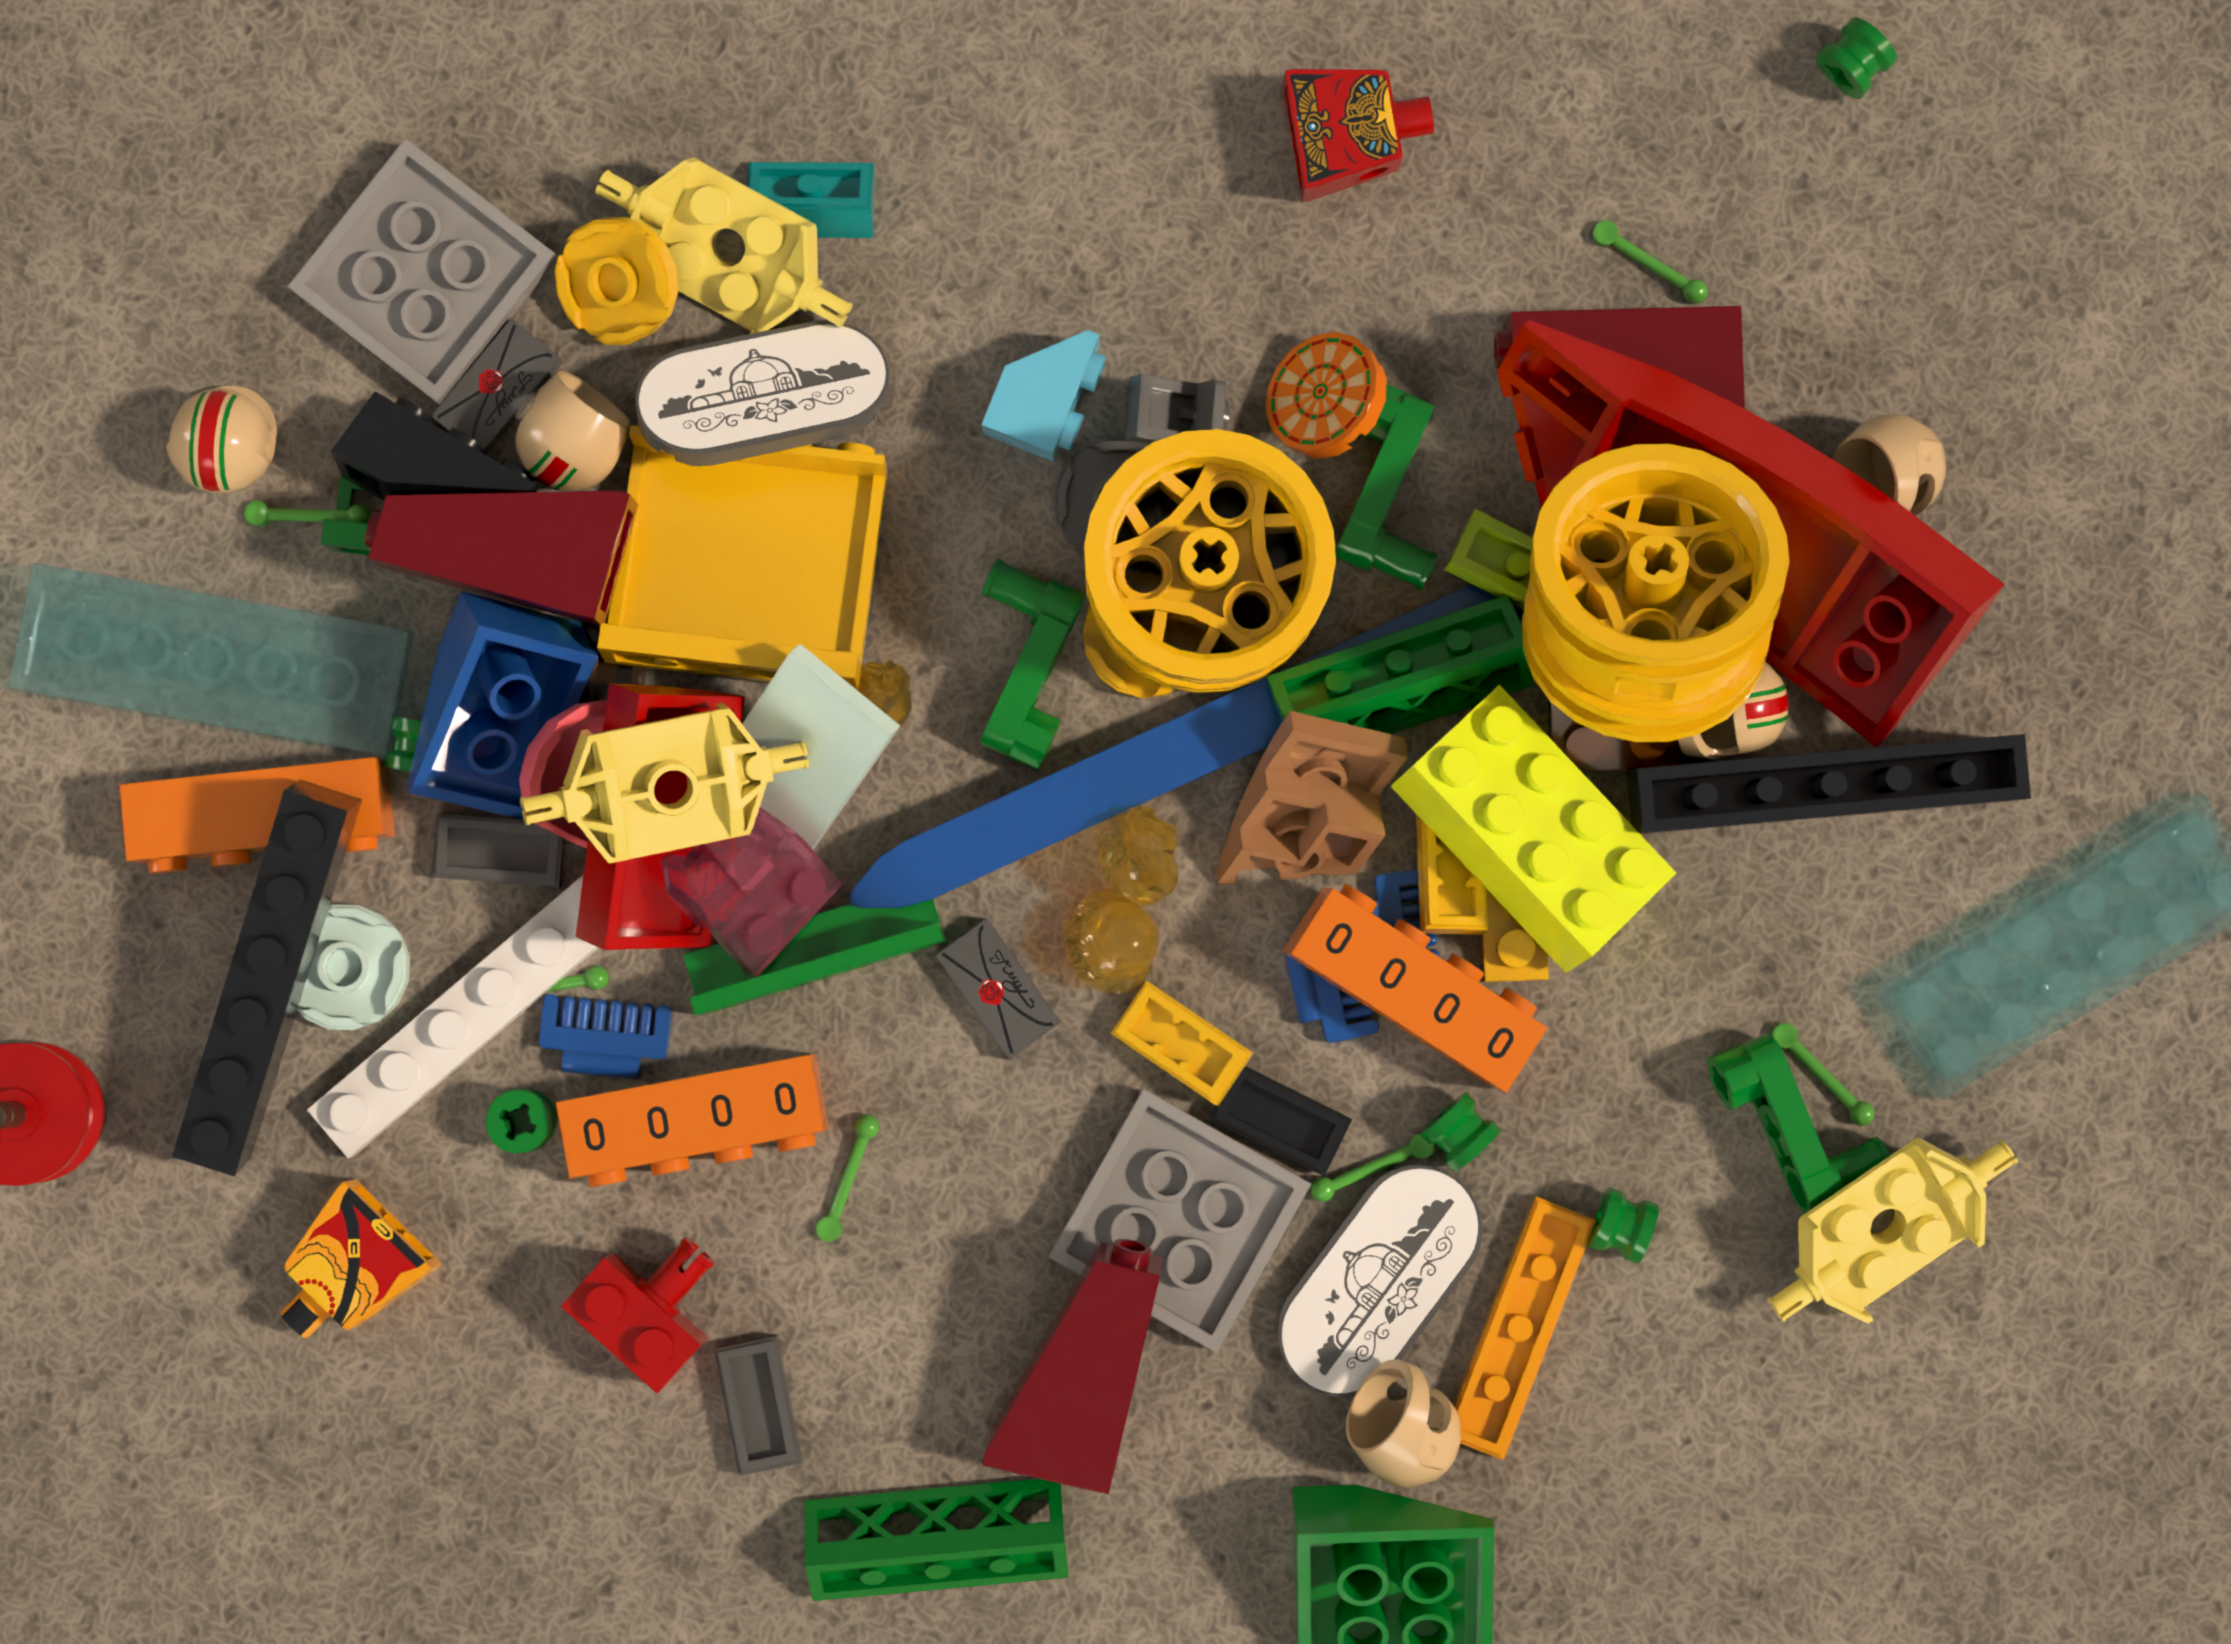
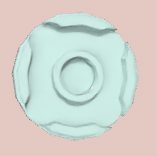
M330 905L297 1009L306 1020L331 1030H359L380 1022L399 1004L409 983L410 955L402 934L384 915L362 905Z

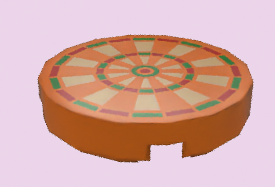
M1338 332L1314 335L1292 348L1275 369L1267 388L1265 411L1271 430L1287 447L1297 454L1314 459L1339 456L1352 448L1348 444L1354 441L1359 434L1365 437L1376 425L1386 401L1387 377L1383 366L1377 362L1375 354L1356 337Z

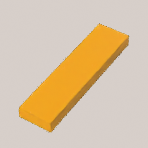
M1534 1196L1453 1404L1460 1418L1461 1444L1504 1460L1596 1222L1595 1219Z

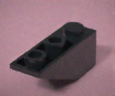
M376 391L331 450L341 476L382 501H385L386 495L538 492L535 484L536 480L520 464L509 459H504L502 463L497 462L483 454L482 447L466 433L452 428L447 433L431 424L427 414L412 402L404 398H398L396 402H393Z

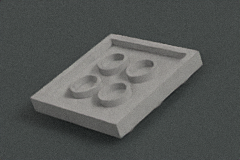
M405 138L287 287L440 405L554 265L558 257L552 250Z
M1143 1088L1049 1254V1258L1081 1275L1100 1242L1113 1245L1117 1239H1128L1149 1246L1152 1249L1151 1254L1163 1256L1161 1275L1151 1316L1217 1353L1310 1188L1311 1183Z

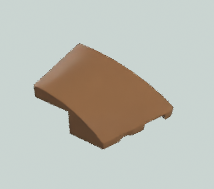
M1289 711L1260 759L1237 809L1220 856L1216 874L1217 883L1235 885L1239 871L1276 868L1280 880L1301 879L1314 874L1325 876L1357 874L1385 837L1379 796L1408 758L1405 737Z

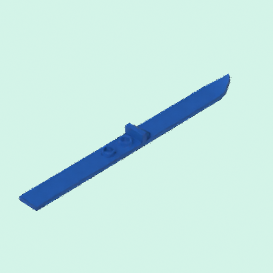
M1472 584L1283 670L1498 597ZM1513 605L1522 624L1524 610ZM1267 677L903 841L877 859L853 888L849 903L859 908H902L932 900L1268 747L1274 734L1282 724V720L1269 692Z

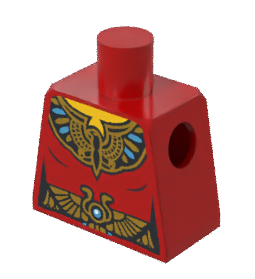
M1356 69L1285 70L1282 88L1302 202L1312 201L1398 171L1402 161L1400 140L1434 134V120L1429 97L1393 101L1388 71Z

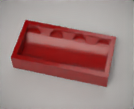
M609 683L603 732L717 709V703H723L729 707L742 723L745 697L738 694L697 689ZM681 771L663 773L657 779L654 786L656 800L663 804H671L680 800L687 790L686 775ZM588 839L575 937L603 950L709 947L725 840L609 864Z

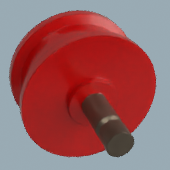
M41 1042L1 1044L0 1185L22 1186L61 1178L78 1168L90 1156L100 1139L105 1119V1104L100 1084L89 1066L81 1058L65 1048Z

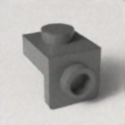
M1146 374L1130 377L1125 440L1151 444L1184 431L1226 430L1230 414L1228 402L1225 400L1226 382L1212 379L1201 383H1192Z

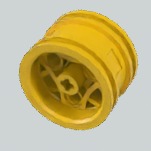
M1220 429L1184 431L1155 441L1127 459L1104 485L1090 514L1084 543L1087 600L1096 626L1113 652L1138 674L1165 687L1193 693L1231 691L1259 681L1285 664L1306 640L1316 624L1330 595L1336 565L1334 529L1324 500L1305 471L1282 451L1250 435ZM1198 479L1193 490L1182 481ZM1220 488H1234L1245 498L1246 509L1238 517L1231 519L1222 518L1211 508L1209 501L1211 495ZM1161 490L1179 506L1169 517L1150 528L1137 506L1143 500ZM1266 501L1270 505H1272L1278 511V513L1264 514ZM1126 522L1135 538L1117 544L1119 534ZM1292 533L1299 561L1273 570L1266 550L1265 534ZM1197 554L1205 560L1212 558L1214 555L1220 559L1217 574L1210 568L1203 570L1201 573L1195 570ZM1149 561L1160 569L1162 582L1152 592L1139 593L1127 584L1125 579L1127 569L1135 562ZM1298 580L1296 595L1291 603L1281 586ZM1252 596L1264 602L1269 616L1265 625L1258 629H1247L1235 621L1232 606L1240 598ZM1154 616L1151 634L1139 625L1133 617ZM1166 619L1188 622L1206 631L1196 653L1180 650L1163 642ZM1219 638L1234 650L1229 653L1211 654Z
M1635 444L1603 452L1578 465L1553 488L1539 512L1533 536L1530 556V581L1524 601L1522 617V641L1525 658L1533 679L1551 703L1575 722L1605 736L1632 742H1670L1701 734L1727 720L1748 700L1763 672L1774 625L1773 621L1778 614L1789 567L1786 531L1776 507L1758 484L1731 463L1701 450L1672 444ZM1601 558L1603 560H1606L1607 562L1595 563L1592 561Z

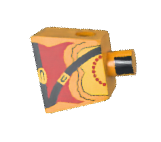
M357 1179L344 1181L332 1194L283 1267L286 1273L303 1289L281 1310L280 1315L296 1333L304 1338H309L329 1316L341 1327L349 1331L362 1325L437 1270L442 1263Z

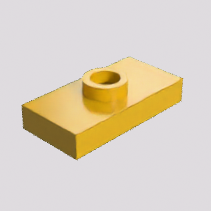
M1416 814L1420 931L1427 934L1483 935L1488 930L1487 890L1484 884L1465 867Z
M1149 981L1144 982L1111 1032L1113 1036L1217 1106H1219L1254 1053Z

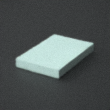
M801 644L788 654L742 725L759 747L765 746L769 749L803 741L808 755L804 756L809 759V768L773 774L774 781L767 782L755 821L804 860L818 845L901 727Z

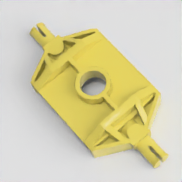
M695 157L682 161L650 186L646 184L639 188L613 174L610 170H606L601 176L599 182L602 184L597 185L595 194L601 195L628 210L627 214L631 216V219L649 226L666 243L676 265L679 292L750 330V334L772 330L800 309L805 312L810 310L834 323L839 328L845 323L848 317L846 314L851 311L853 304L821 288L823 281L818 279L817 227L815 223ZM722 229H732L742 237L745 244V253L739 263L726 262L718 254L716 238Z
M717 703V709L594 734L585 729L580 732L563 783L564 786L559 787V791L526 798L520 797V805L523 809L522 816L526 826L531 823L564 817L568 823L575 822L609 864L749 835L753 829L767 782L774 781L773 774L809 768V759L804 756L808 755L807 748L803 741L769 749L765 746L759 747L736 715L723 703ZM668 771L683 772L687 778V790L684 796L671 804L658 802L654 795V786L657 779Z
M1915 1138L1799 1218V1267L1794 1270L1799 1279L1767 1299L1772 1309L1785 1322L1787 1318L1812 1301L1818 1302L1822 1299L1826 1304L1869 1324L1873 1319L1864 1309L1868 1304L1968 1237L1979 1248L1985 1244L1986 1194L1983 1189L1987 1187V1182L2013 1164L2018 1163L2014 1153L2003 1140H1999L1996 1145L1970 1161L1964 1155L1957 1158L1920 1138ZM1894 1209V1218L1891 1224L1879 1233H1871L1870 1230L1874 1218L1884 1210Z

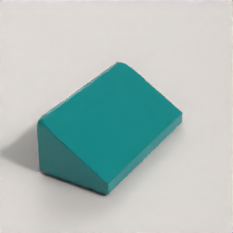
M748 162L746 186L815 223L817 238H873L874 163Z

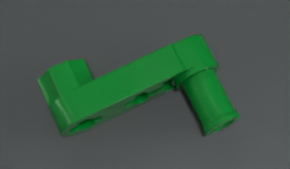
M1386 384L1385 404L1376 425L1366 435V437L1383 445L1337 545L1335 556L1337 559L1367 572L1371 566L1412 584L1422 591L1438 557V553L1425 550L1386 532L1388 525L1383 524V521L1435 405Z
M998 558L986 579L981 595L993 598L1032 617L1030 624L1034 625L986 725L980 744L1038 771L1062 720L1036 708L1035 704L1081 611L1086 594L1053 578L1049 583L1004 563L1003 560Z
M1765 1033L1707 1058L1711 1083L1716 1094L1723 1101L1727 1109L1733 1110L1753 1102L1783 1178L1794 1201L1804 1214L1890 1156L1887 1147L1879 1137H1872L1865 1143L1830 1157L1825 1154L1787 1059L1778 1042L1771 1034Z

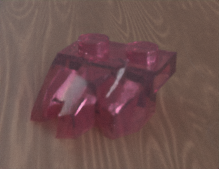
M759 807L753 829L749 835L692 846V850L685 857L669 854L661 859L668 895L695 925L707 929L745 973L758 977L842 886L840 881L802 837L761 807Z

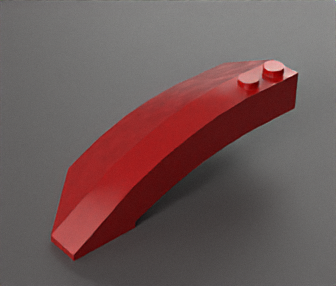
M1531 320L1522 324L1497 371L1503 397L1511 396L1520 429L1513 434L1526 482L1535 483L1541 508L1553 488L1578 465L1603 452L1635 444H1672L1701 450L1731 463L1756 482L1776 507L1787 534L1789 567L1778 614L1773 621L1774 625L1765 661L1788 677L1875 747H1879L1972 632L2005 585L1901 504L1848 468L1785 430L1733 402L1668 371ZM1601 558L1596 559L1602 563L1607 562L1606 560H1603Z

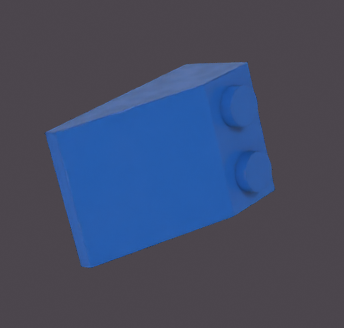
M461 591L438 647L407 783L409 793L523 819V809L520 805L519 777L527 747L549 719L578 704L598 658L581 624L574 620Z

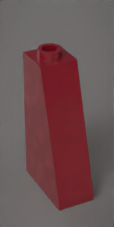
M1741 306L1520 311L1510 313L1505 322V330L1495 331L1494 361L1496 369H1499L1522 324L1531 320L1668 371L1745 409Z
M621 491L386 495L382 511L374 510L370 516L365 533V546L371 548L368 558L382 568L601 626V623L606 622L639 504L631 494Z
M1117 1239L1113 1245L1104 1242L1098 1244L993 1425L982 1462L983 1466L1109 1495L1160 1280L1163 1256L1151 1254L1152 1249L1149 1246L1128 1239Z

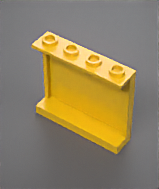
M630 425L629 435L634 448L627 493L631 494L639 505L610 604L608 623H601L597 649L605 663L770 682L788 654L801 644L858 691L887 480L885 455L875 454L874 448L859 443H840L837 445V449L812 447V444L717 465L690 466L677 462L674 455L667 454L662 449L661 453H659L644 439L639 426Z

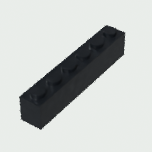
M2025 734L1638 768L1626 772L1631 825L1640 834L2031 799Z
M301 779L284 790L172 1157L234 1177L251 1159L362 799Z

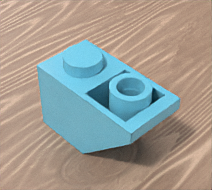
M1086 330L1005 365L981 424L983 434L1053 462L1060 447L1070 451L1084 418V415L1074 412L1082 390L1084 388L1091 392L1095 391L1107 360V356L1097 353L1100 347V334Z

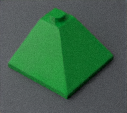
M1357 1484L1292 1487L1297 1644H1492L1495 1528L1493 1519Z

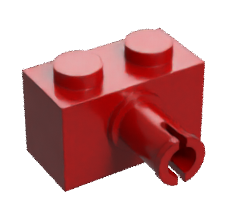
M685 1236L649 1279L641 1277L615 1253L604 1257L560 1306L655 1393H659L709 1339L680 1312V1308L677 1306L701 1277L715 1265L714 1260L704 1251L684 1270L683 1265L700 1247Z

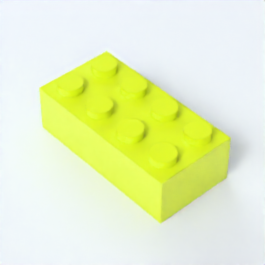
M1500 685L1390 786L1465 867L1484 884V887L1565 973L1595 955L1677 874Z

